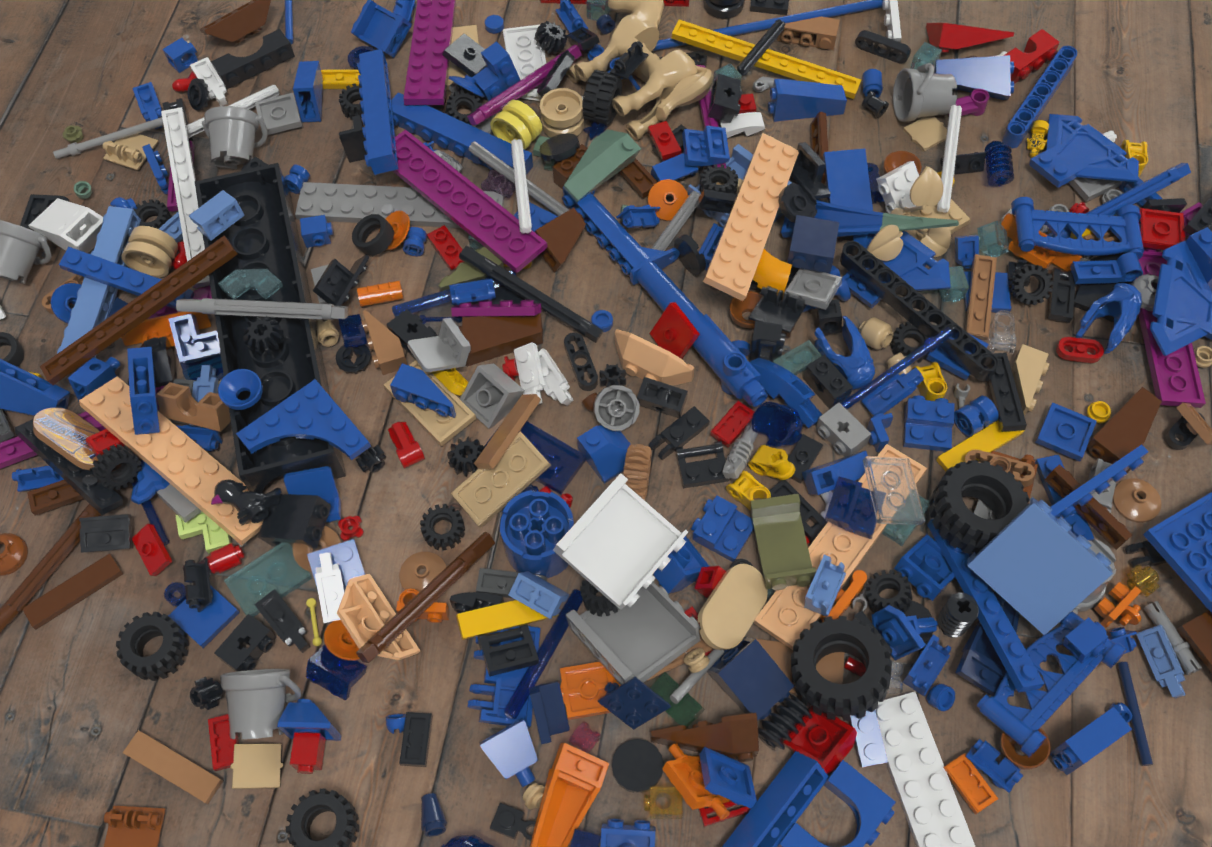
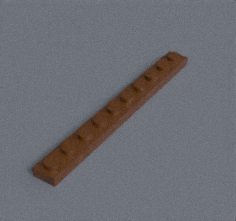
M225 236L221 237L42 364L40 368L47 381L55 385L235 257L238 253Z

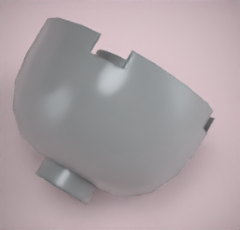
M611 385L603 388L597 394L593 412L596 420L603 427L612 431H622L637 420L640 404L631 389L622 385Z

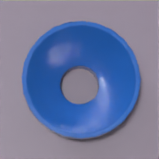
M237 369L223 377L218 387V394L222 402L235 410L250 408L258 402L263 392L259 376L248 369ZM242 391L251 392L246 400H239L238 395Z

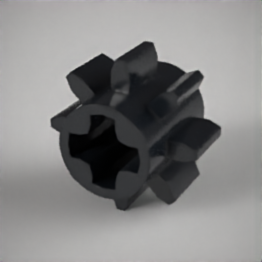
M606 364L605 370H600V386L626 385V370H620L618 364L610 366Z
M371 445L370 448L358 455L359 458L356 461L363 472L369 470L371 473H374L384 466L385 462L383 459L386 456L379 445H376L374 448Z
M206 677L195 681L196 687L191 688L190 699L193 705L200 707V709L206 708L207 710L218 706L217 701L223 695L221 684L217 680H213V678L207 679Z

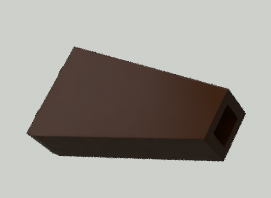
M541 313L535 316L462 317V326H458L471 345L465 366H471L513 353L514 349L531 342L536 345L543 344Z
M1142 387L1091 439L1086 449L1093 457L1114 464L1144 444L1162 401Z

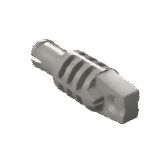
M747 425L742 437L735 441L722 471L725 478L737 479L745 469L754 451L753 443L759 435V429L756 426L751 425L750 427V425Z

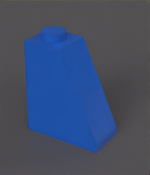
M319 61L299 62L293 91L302 122H319L322 120L323 77Z

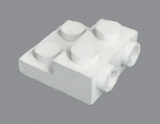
M909 161L876 179L878 190L883 196L886 204L885 208L889 214L895 208L916 207L911 202L909 196L913 183L919 177L914 161Z

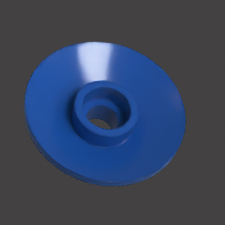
M465 75L464 78L449 76L448 79L484 98L485 95L475 85L476 80L468 75Z
M67 283L61 285L54 291L51 297L53 313L67 324L70 321L72 310L69 308V304L75 305L77 292L82 286L80 284Z

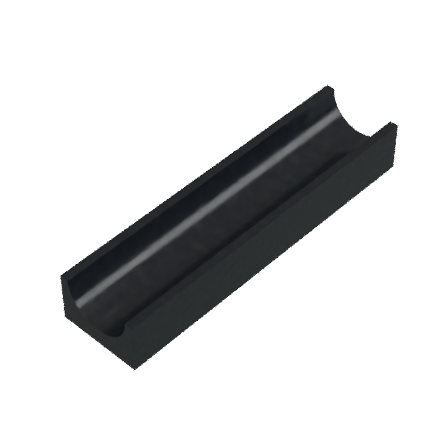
M279 163L194 181L198 208L224 190L237 200L244 213L241 219L210 241L203 235L205 249L225 236L238 253L209 274L212 299L312 303L292 198ZM215 315L224 377L234 370L248 369L259 376L263 386L260 399L250 408L243 410L229 408L238 472L248 490L263 494L265 486L281 475L325 466L331 468L333 475L337 479L346 477L342 452L327 441L317 438L313 440L296 438L295 436L285 437L251 454L236 434L315 379L330 396L321 346L317 338L316 320L269 317L271 320L275 319L278 321L280 327H282L284 343L278 344L279 350L272 349L270 355L264 352L260 356L257 352L252 353L243 340L245 335L244 328L249 327V321L256 322L259 316ZM242 391L238 395V399H248L251 392Z

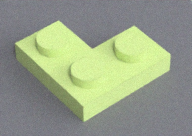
M203 512L186 523L176 515L179 537L186 539L203 534L208 554L231 543L230 535Z

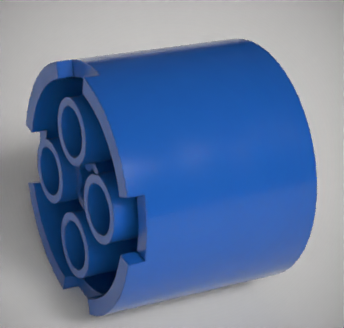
M532 490L518 494L511 499L503 509L500 521V533L510 565L517 572L529 571L532 574L543 575L547 578L556 576L564 571L569 564L555 553L553 549L574 525L573 515L568 504L553 492H532Z

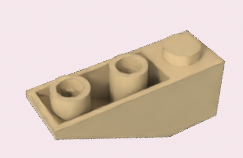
M1022 344L1011 370L1025 416L1027 411L1032 412L1037 399L1033 397L1035 393H1039L1043 381L1040 380L1041 375L1045 376L1048 370L1049 363L1046 360L1049 354Z

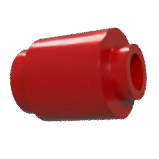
M233 542L211 551V555L206 556L208 566L213 574L217 572L221 574L241 565V559L245 557L240 545L235 546Z

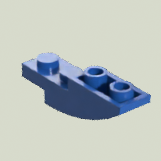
M757 358L750 361L753 367L761 374L760 384L765 388V392L773 399L781 396L785 404L791 407L797 414L801 423L805 424L808 428L817 424L819 417L823 414L811 402V399L816 394L801 379L789 370L769 360Z

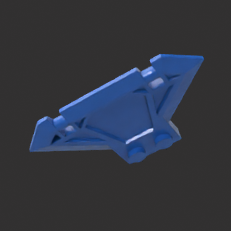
M1049 114L1046 151L1031 158L1029 165L1052 184L1059 188L1077 177L1138 182L1139 161L1134 157L1127 159L1125 157L1126 151L1091 125L1080 124L1082 122L1080 117Z
M902 231L903 235L900 237L903 241V248L899 255L890 261L880 260L916 291L951 289L949 262L944 258L938 262L934 260L933 257L936 253L906 231ZM877 233L853 235V241L858 242L867 249ZM849 271L842 277L846 280L850 293L871 309L881 300L879 296Z
M1186 241L1163 250L1162 254L1167 264H1161L1152 313L1157 318V322H1151L1150 330L1164 356L1203 336L1212 340V291Z

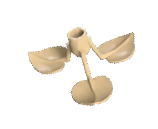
M926 166L922 174L913 183L909 196L911 202L917 207L895 208L890 214L912 216L909 212L923 210L926 205H937L943 195V183L937 172ZM887 225L876 234L867 250L880 260H893L903 248V241L900 238L903 232L899 231L896 225ZM949 227L929 228L927 232L923 229L916 230L924 235L920 242L936 253L934 257H939L946 253L951 240Z

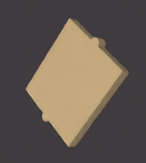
M935 116L923 117L903 128V131L912 139L911 142H915L923 152L945 141L947 129L943 126L944 123L940 122Z
M234 744L233 764L230 766L233 770L232 789L280 788V769L283 767V763H281V744Z

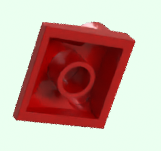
M812 706L809 712L813 718L809 719L804 716L802 719L806 726L803 727L797 724L796 728L799 733L791 732L789 735L792 741L784 740L783 744L793 752L797 751L816 760L824 771L829 774L836 770L853 748L857 732L854 727L835 717V720L827 719V714L823 712L819 716L813 712Z

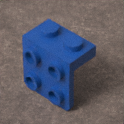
M325 466L284 475V483L288 494L319 496L331 505L326 522L341 519V500L330 467Z

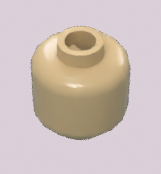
M875 317L864 321L859 327V332L866 345L876 350L883 347L886 348L893 339L894 334L891 325Z

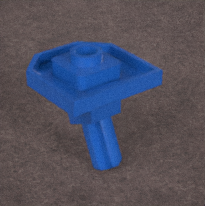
M890 605L872 615V624L892 649L891 656L894 660L923 648L926 644L919 634L935 632L938 625L933 617L917 619L916 615L905 616L902 611Z

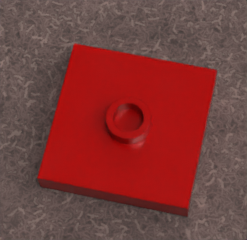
M1140 208L1141 218L1139 225L1143 247L1165 250L1185 241V231L1183 230L1185 228L1184 213Z
M676 302L668 305L649 333L659 347L683 359L700 335Z

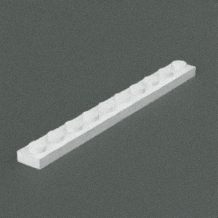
M181 107L164 110L161 113L188 262L205 248L203 234L197 229L198 225L189 217L191 213L198 209V201L194 182L196 177L187 127ZM209 275L192 286L193 289L209 286Z

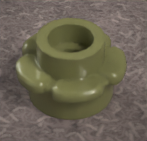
M74 125L66 127L63 132V138L67 139L71 144L79 143L83 139L81 127Z

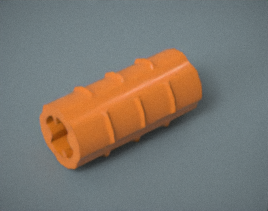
M400 281L357 288L361 307L403 299Z

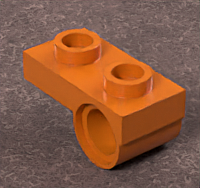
M406 589L400 594L399 601H397V613L419 593L417 590ZM434 602L417 619H427V621L432 623H440L442 620H449L450 610L447 603Z

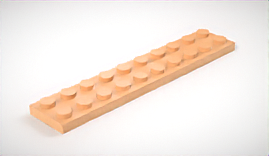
M762 133L704 277V283L744 301L780 206L779 194L787 186L799 153L797 149Z
M118 376L79 400L80 406L241 546L260 531L263 521L259 523H252L250 521L249 524L242 526L239 524L240 519L237 518L238 511L234 506L229 504L211 505L215 486L218 482L229 479L238 483L243 482L158 411L159 433L135 435L129 386Z
M886 444L809 546L808 550L812 568L815 567L817 571L824 555L831 557L833 565L838 566L842 562L845 566L844 572L846 573L841 585L842 588L924 476L927 468ZM797 585L787 586L785 589L776 590L754 620V624L793 650L795 641L800 639V633L804 629L810 630V624L818 621L821 617V614L804 608L805 596L810 585L805 587Z

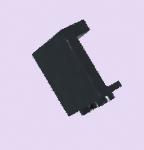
M281 494L279 504L270 506L269 514L263 520L258 538L274 547H279L281 542L302 543L312 549H317L331 505L316 495Z

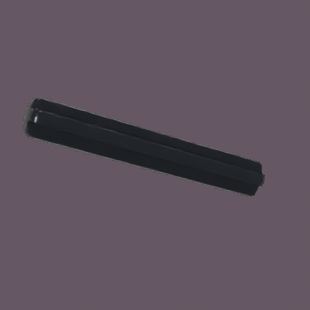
M780 19L775 21L737 66L736 71L738 74L744 76L785 29L784 21Z

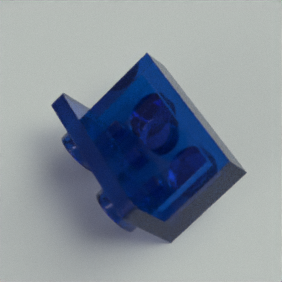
M323 645L308 659L306 677L311 682L330 691L333 695L347 700L351 687L366 674L367 666L357 660L341 659L332 654L326 645Z

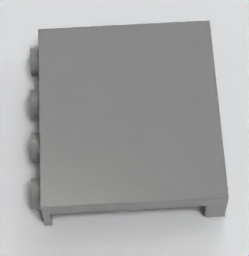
M654 581L647 589L643 586L639 589L637 594L640 597L631 607L626 605L622 610L617 607L618 612L614 614L612 610L610 611V616H606L605 612L602 614V617L598 616L597 612L593 615L590 613V610L579 615L574 609L566 614L569 627L620 685L634 677L644 683L701 641L699 634L700 626L696 619L692 616L688 617L679 602H673L669 598L667 591L662 586L658 587Z

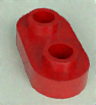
M1064 337L1056 346V353L1064 360L1096 363L1104 354V348L1096 340Z

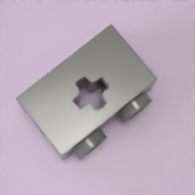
M837 403L820 416L816 426L819 435L823 439H827L833 445L835 451L844 457L856 454L868 444L871 433L840 403Z

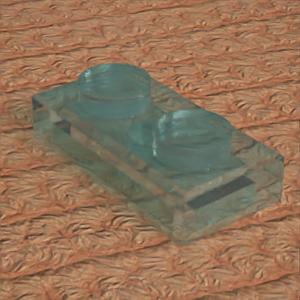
M808 340L775 359L773 363L797 375L806 370L808 364L817 360L822 355L811 341Z

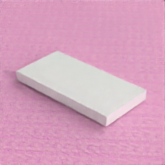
M539 25L503 29L505 49L511 57L520 80L546 64L545 51L541 50V46L536 45L537 41L534 39Z

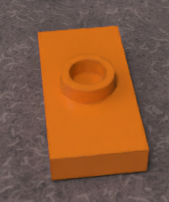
M965 753L943 767L950 781L975 815L998 800V797L973 763L966 757Z

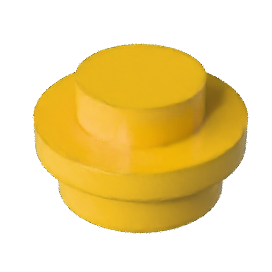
M1103 401L1093 402L1087 408V416L1096 420V423H1105L1111 417V409Z

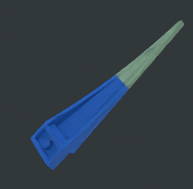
M816 200L817 204L815 205L817 214L814 218L839 222L837 237L878 233L887 225H896L899 231L959 225L957 220L875 212ZM786 217L781 230L783 238L793 236L795 225Z

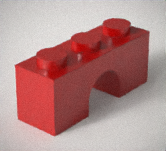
M1041 29L1028 39L1024 52L1015 47L1005 55H1010V62H1014V72L1011 74V81H1014L1015 84L1021 79L1024 80L1032 71L1040 69L1046 61L1054 59L1058 53L1057 48L1060 42Z

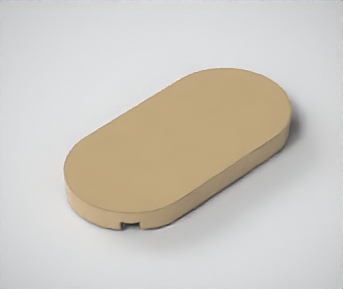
M738 564L728 569L699 611L698 623L700 622L701 628L699 632L702 639L711 648L727 650L736 647L742 641L766 603L768 589H766L764 577L756 568L748 564Z

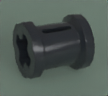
M870 92L863 100L862 106L874 112V115L879 118L886 112L889 103L880 100L874 92Z

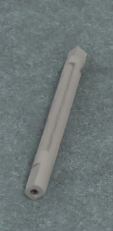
M203 298L202 300L179 299L176 301V309L181 312L324 320L348 318V306H334L333 304Z

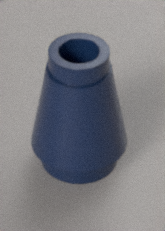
M426 794L421 797V830L424 831L427 837L438 836L446 831L447 820L437 799V794Z

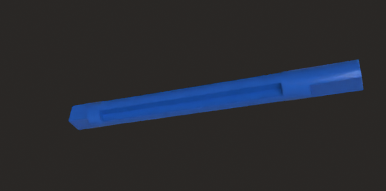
M1180 163L1175 167H1171L1085 214L1113 216L1121 207L1133 205L1190 174L1188 163ZM1065 227L1060 235L1067 239L1071 236L1072 231ZM1053 232L1047 234L1050 237H1056Z

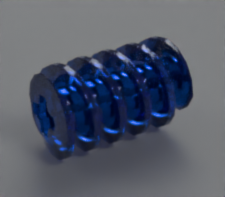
M1001 141L990 142L985 147L987 183L992 187H998L1008 184L1014 179L1012 149Z

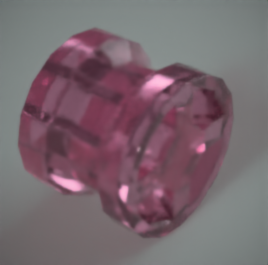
M583 722L574 731L569 739V743L577 745L582 751L589 753L599 741L601 734L597 731L593 732L589 728V724Z

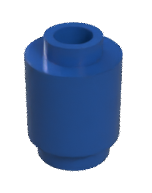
M869 69L863 73L862 87L865 97L870 92H874L876 97H880L883 91L881 71Z

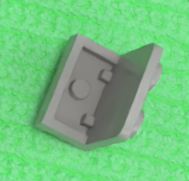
M451 318L442 320L439 336L409 340L407 345L425 372L464 367L471 350L469 341L466 340L459 327L456 326Z

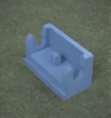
M222 190L191 213L189 217L198 225L197 229L211 241L241 219L244 213L237 200Z
M824 555L805 596L804 608L828 617L846 573L844 572L845 566L842 562L838 566L833 565L831 557Z
M526 571L518 573L508 595L547 618L552 619L553 616L561 612L559 607L562 602L568 599L570 594Z

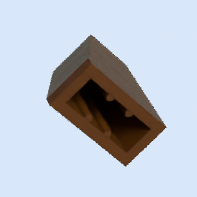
M574 207L535 230V233L547 242L548 247L540 254L554 273L565 262L586 225L582 215Z

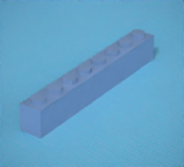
M108 207L91 255L126 267L121 255L125 246L129 243L128 239L132 230L138 227L141 219L133 209ZM84 277L82 286L77 292V300L71 310V318L64 330V338L57 354L109 318V313L118 291L117 288Z

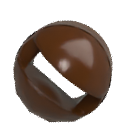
M596 392L582 401L583 406L590 412L594 410Z

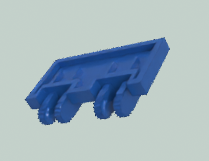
M519 626L513 627V628H509V629H505V630H501V631H497V632H493V633H489V634H495V633H499V632H503V631H507V630L519 628ZM528 626L538 655L541 628ZM517 638V639H513V640H509V641H505V642L493 644V645H490V646L496 647V646H500V645H504V644H508V643L520 641V640H522V639H521V638ZM474 651V658L484 660L482 651ZM485 665L483 683L495 685L473 684L470 685L469 690L474 694L492 696L491 702L480 700L468 701L469 708L481 710L479 722L509 726L523 718L529 729L531 727L533 711L529 688L535 686L537 665L489 677Z

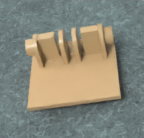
M135 134L116 140L115 143L113 141L104 142L103 149H105L106 155L103 159L138 171L147 159L142 147L150 144L152 149H154L159 141L141 134Z

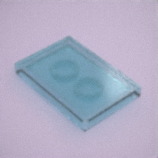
M282 542L226 578L224 582L245 615L250 614L254 617L260 613L254 604L275 589L283 598L312 579L308 571L297 564L293 556V548L290 544Z

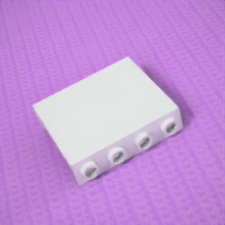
M621 473L553 549L555 553L620 610L626 605L631 607L640 597L637 594L642 586L647 589L655 579L652 574L657 568L661 571L671 560L668 555L673 550L677 553L686 543L683 538L688 533L687 530L683 533L677 530L625 484L628 479Z

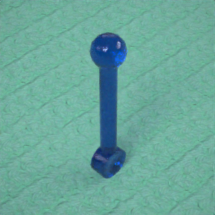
M420 315V316H419V317L421 318V320L423 321V324H425L426 322H432V321H442V320L445 319V318H451L453 321H456L457 323H461V322H462V316H455V317H426L425 315Z

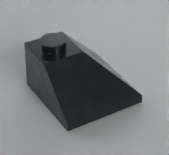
M167 336L144 341L140 348L152 347L156 387L166 386L170 382L173 383L175 354Z

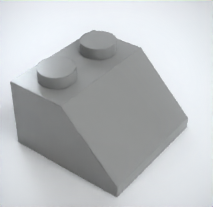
M494 363L479 365L460 400L475 414L477 419L490 429L511 411L525 390Z

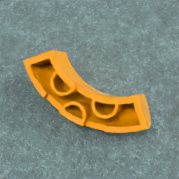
M763 249L753 280L758 283L757 287L760 289L771 286L778 289V293L780 290H783L784 295L792 264L775 258Z

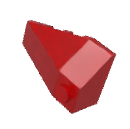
M950 23L926 24L930 47H936L937 52L949 53V49H960L1014 36V32Z

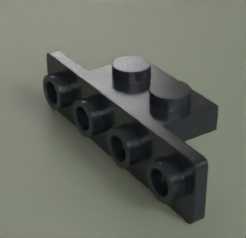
M806 142L798 143L797 150L799 153L791 176L799 185L802 184L811 190L816 200L830 197L831 192L821 182L826 164Z
M365 254L355 261L350 271L336 259L332 260L314 287L313 292L326 303L341 306L350 297V289H353L359 282L358 276L366 270L368 266L366 262L369 256Z

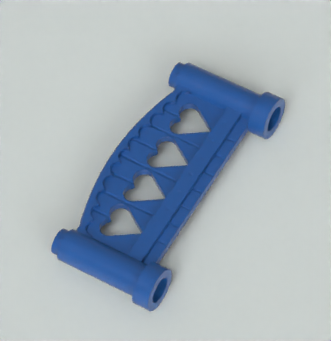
M1019 197L1011 203L1012 214L1016 219L1018 245L1022 251H1031L1034 249V246L1073 255L1101 256L1132 252L1137 254L1138 259L1143 256L1144 248L1139 225L1141 214L1139 207L1136 205L1123 206L1117 211V216L1034 210L1033 200L1029 197ZM1044 225H1047L1056 237H1042L1039 231ZM1065 227H1068L1077 239L1070 237L1065 239L1061 237L1060 233ZM1086 228H1089L1099 241H1094L1093 239L1085 240L1082 238V234ZM1108 230H1111L1120 242H1107L1103 236Z
M1073 611L1059 622L1061 623L1060 627L1043 635L1025 649L1038 673L1041 675L1046 691L1030 690L1024 692L1030 709L1011 706L1007 702V698L1013 697L1014 691L1017 690L1007 672L1000 682L995 695L989 697L986 694L977 704L980 712L1022 747L1020 750L1028 757H1031L1046 739L1038 730L1102 661L1111 669L1127 650L1119 642L1115 644L1110 639H1107L1105 643L1106 650L1096 658L1093 655L1090 656L1083 663L1075 656L1057 652L1056 646L1063 644L1062 640L1065 636L1085 621ZM1048 655H1053L1057 658L1063 674L1044 671L1040 668V663L1046 662Z

